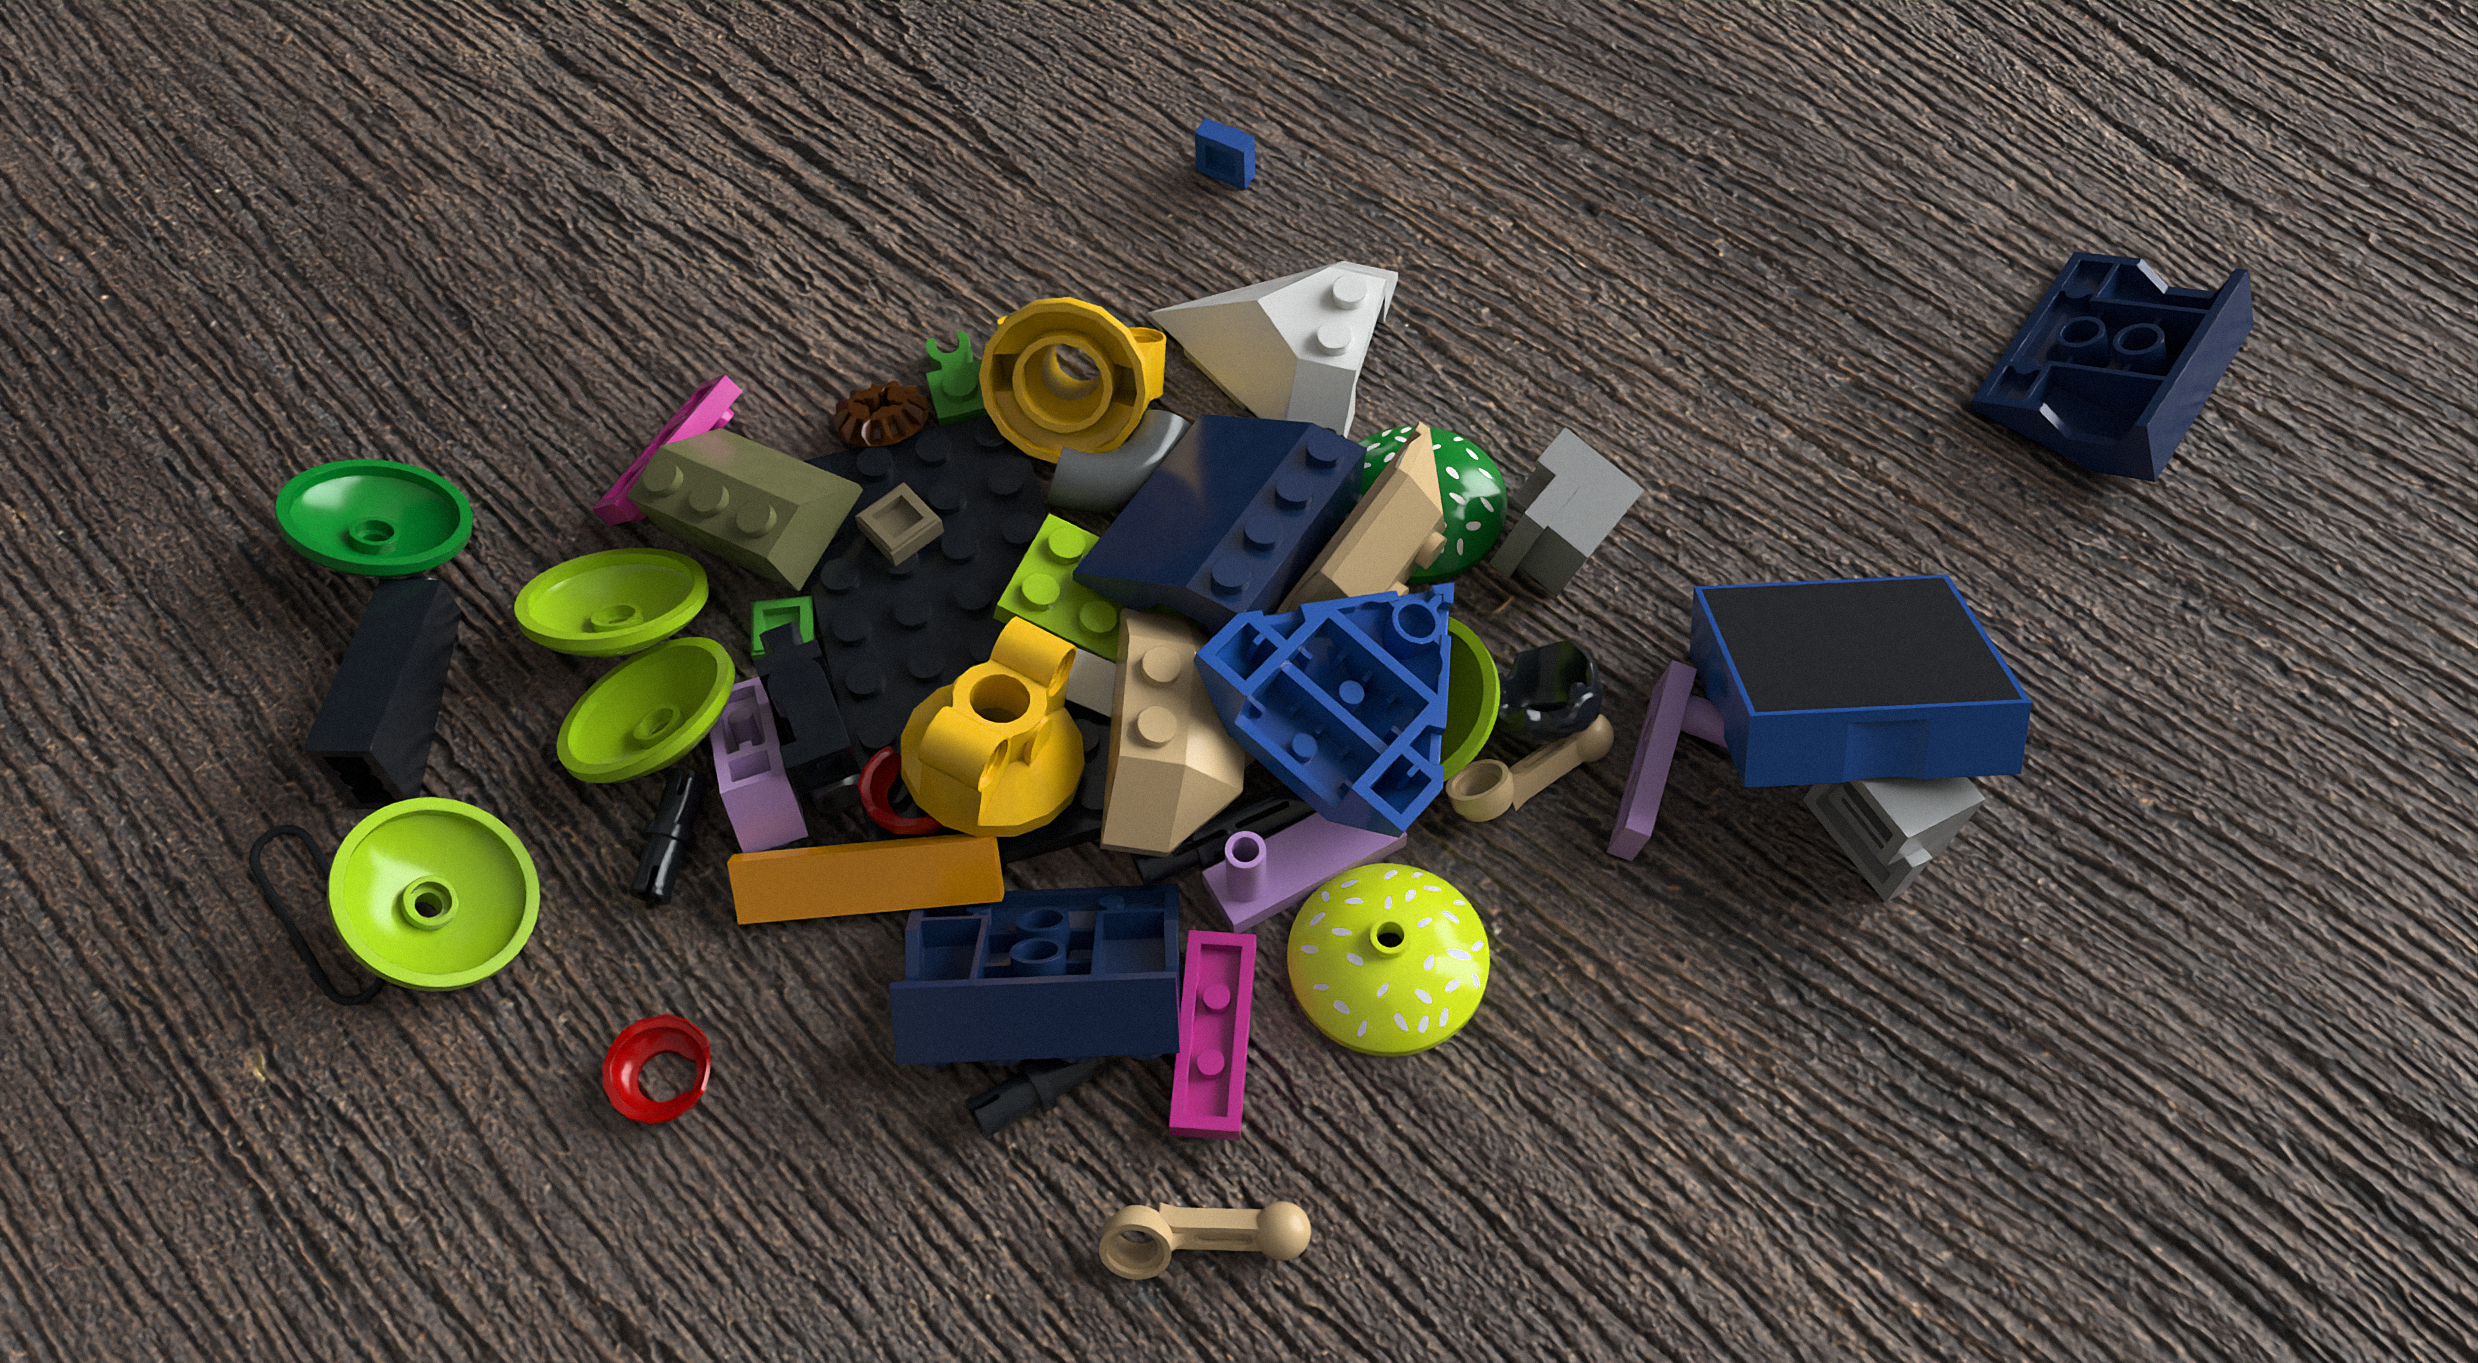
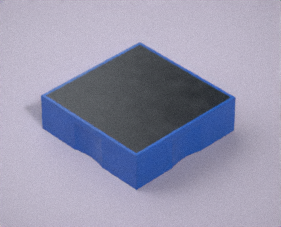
M1948 574L1694 587L1689 654L1697 669V674L1707 698L1716 706L1724 722L1723 737L1744 788L1844 783L1878 777L1934 779L2021 774L2032 702Z

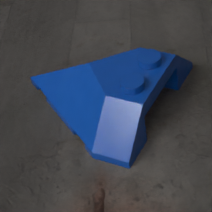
M1454 582L1431 585L1428 592L1398 596L1396 590L1300 604L1297 611L1263 616L1262 610L1238 613L1196 653L1193 661L1227 734L1327 821L1399 838L1443 789L1444 766L1440 765L1441 739L1443 732L1446 730L1451 651V636H1448L1449 609L1453 605Z

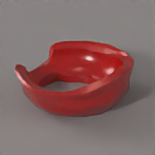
M891 746L884 747L876 752L863 767L857 784L863 806L869 816L877 824L895 834H933L944 826L929 814L922 818L912 819L902 817L893 811L888 803L887 796L889 790L896 782L897 775L901 773V756Z
M667 1013L641 1019L625 1028L610 1046L602 1066L603 1087L611 1105L629 1121L647 1125H661L678 1119L685 1112L696 1106L706 1089L710 1075V1043L704 1033L687 1019ZM659 1054H679L690 1062H696L697 1076L690 1092H684L669 1101L656 1102L644 1097L639 1090L638 1078L642 1068L650 1059Z

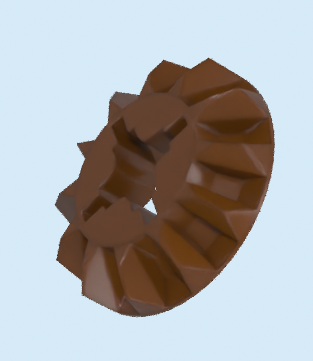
M890 381L884 386H876L872 382L870 388L863 391L854 389L850 391L849 399L841 400L835 404L836 415L832 420L838 437L844 442L859 447H885L899 443L920 430L928 419L929 411L926 397L919 394L916 385L900 387L897 381Z

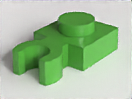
M964 331L957 332L959 347L952 353L940 352L934 338L927 339L926 342L929 363L934 370L933 372L926 373L940 427L989 415L984 407L979 380L982 360L972 362L973 354L970 340Z

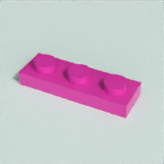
M726 375L701 383L592 510L609 526L632 520L638 523L647 517L627 498V495L658 448L669 443L723 428L734 415V412L729 407L743 391Z
M1189 930L1180 1012V1053H1176L1169 1121L1170 1136L1240 1141L1257 948L1255 934Z

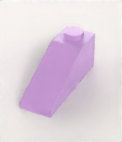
M756 677L736 683L733 686L725 711L709 731L720 795L743 853L779 850L789 845L792 841L808 836L800 797L786 770L779 747L785 745L778 720L760 678Z

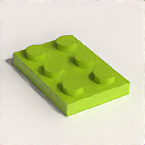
M1049 513L1000 598L993 618L1007 624L1012 618L1017 616L1075 645L1079 649L1116 664L1120 615L1122 609L1127 607L1072 580L1073 571L1098 542L1100 537ZM1161 602L1143 610L1185 617L1198 629H1201L1203 623Z

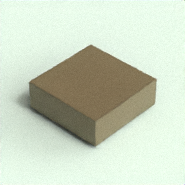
M904 482L855 516L860 531L895 567L944 532L941 519Z

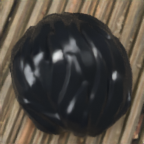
M1568 640L1522 651L1515 657L1512 669L1506 677L1503 672L1498 674L1500 702L1493 727L1510 739L1531 743L1532 745L1551 744L1559 741V739L1586 730L1595 722L1600 714L1604 695L1603 683L1599 678L1598 667L1585 649L1570 643Z

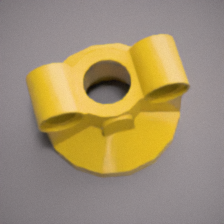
M1071 297L1035 300L1008 316L999 318L997 320L996 332L985 345L979 371L984 407L1001 435L1024 453L1035 458L1057 464L1063 446L1098 454L1116 450L1139 424L1149 402L1163 395L1166 335L1155 329L1127 328L1102 307ZM1066 344L1081 349L1094 360L1100 370V375L1091 380L1084 381L1070 378L1061 370L1057 363V345Z
M1016 616L1007 623L1000 633L990 659L987 662L970 667L953 684L937 689L915 707L901 735L900 756L901 777L916 805L943 826L976 837H1016L1048 825L1065 810L1074 799L1085 767L1082 734L1064 707L1069 675L1075 662L1077 647Z

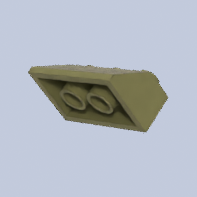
M718 428L660 446L627 495V498L662 532L799 592L863 489L859 484L725 429Z

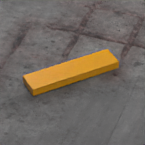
M963 833L732 854L727 862L738 925L1002 902L1005 893L997 837L994 836L976 837Z

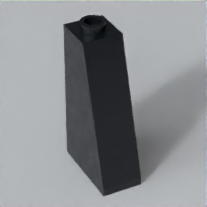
M421 575L409 576L406 579L379 580L307 737L304 751L353 809L379 810L399 801L420 797L462 611L442 580H435Z

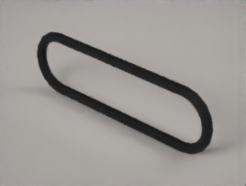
M279 825L267 830L256 840L250 850L249 864L251 871L324 994L332 1002L343 1006L359 1005L371 1000L381 991L386 980L377 976L373 984L360 994L352 996L339 994L333 988L261 868L259 859L263 847L271 839L280 835L291 834L303 841L326 881H328L330 865L312 836L304 828L295 825Z

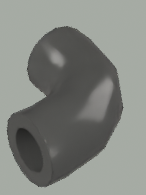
M1147 410L1144 411L1139 424L1132 431L1127 442L1116 450L1098 454L1063 446L1046 504L1066 510L1098 514L1125 509L1191 428L1190 424L1182 417L1168 411Z

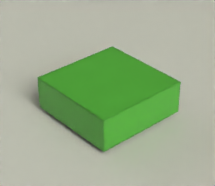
M813 596L750 602L751 657L753 661L766 657L759 635L764 631L781 625L796 622L804 643L817 639V613Z

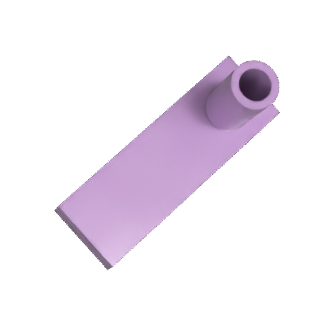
M1672 660L1653 688L1607 853L1632 861L1651 837L1680 731L1728 748L1723 737L1724 722L1716 706L1708 699L1691 694L1697 671L1696 668Z
M1317 812L1265 840L1250 831L1235 833L1226 842L1225 860L1203 871L1202 881L1232 933H1241L1310 897L1321 885L1336 876L1356 867L1373 864L1405 847L1407 834L1404 832L1397 838L1327 821Z

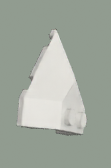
M1341 261L1148 312L1147 315L1148 320L1160 332L1164 333L1167 331L1183 346L1184 355L1243 411L1248 408L1260 419L1312 422L1323 428L1334 429L1336 434L1343 435L1347 439L1355 414L1356 383L1376 322L1384 323L1398 280V272Z

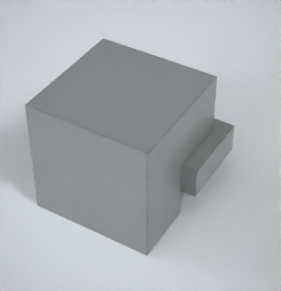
M1566 427L1533 465L1536 467L1534 472L1509 500V503L1523 513V515L1489 563L1507 578L1520 566L1556 596L1560 594L1644 491L1642 487Z
M1878 777L1844 783L1813 784L1803 798V802L1884 902L1904 893L1930 860L1941 854L1985 801L1984 796L1967 777L1934 779Z

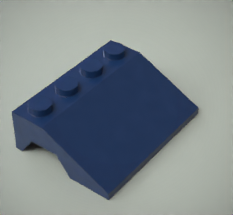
M2074 252L1971 400L1973 409L2094 472L2156 482L2254 326L2248 269L2236 268L2216 291L2168 286L2142 258Z
M1201 414L1073 571L1072 580L1138 612L1161 602L1205 624L1213 637L1238 613L1262 610L1263 616L1272 615L1358 499L1367 448L1312 422Z
M1179 884L1153 885L1148 889L1144 885L1012 890L1005 891L1002 902L911 909L905 929L904 982H891L889 987L897 1065L919 1064L926 1068H942L954 1062L989 1061L995 1065L1006 1066L1019 1063L1025 1059L1058 1058L1069 1063H1078L1093 1057L1125 1055L1138 1060H1150L1158 1058L1163 1054L1180 1053Z

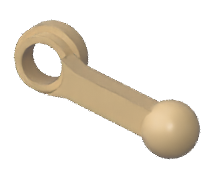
M1599 714L1595 722L1586 730L1559 739L1557 742L1542 745L1509 769L1505 763L1494 759L1479 760L1468 764L1459 773L1448 779L1446 783V792L1453 809L1457 813L1462 814L1467 820L1473 822L1494 819L1503 814L1510 807L1511 803H1513L1515 811H1517L1528 799L1582 762H1594L1606 756L1612 748L1614 741L1612 725L1606 717Z
M1285 1201L1271 1203L1263 1209L1185 1208L1159 1202L1158 1212L1147 1206L1131 1205L1118 1210L1103 1225L1099 1255L1103 1264L1111 1272L1134 1280L1148 1279L1162 1273L1170 1263L1172 1251L1176 1249L1262 1251L1272 1259L1285 1261L1299 1256L1306 1249L1311 1237V1225L1306 1213L1300 1207ZM1127 1231H1141L1149 1234L1154 1240L1143 1244L1133 1243L1124 1239L1120 1234Z

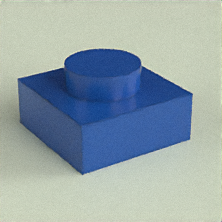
M1205 118L1195 131L1197 171L1246 190L1255 176V137L1243 133L1235 127L1225 126Z

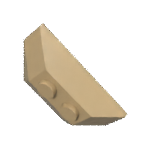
M1419 421L1407 440L1274 614L1297 611L1300 604L1396 590L1398 596L1408 595L1409 588L1404 584L1418 566L1425 570L1429 568L1447 542V538L1442 536L1445 531V523L1429 427Z
M1123 608L1121 611L1100 849L1166 858L1184 840L1237 799L1243 791L1245 749L1227 734L1193 661L1196 653L1211 639L1185 617L1147 611L1138 612L1128 608Z

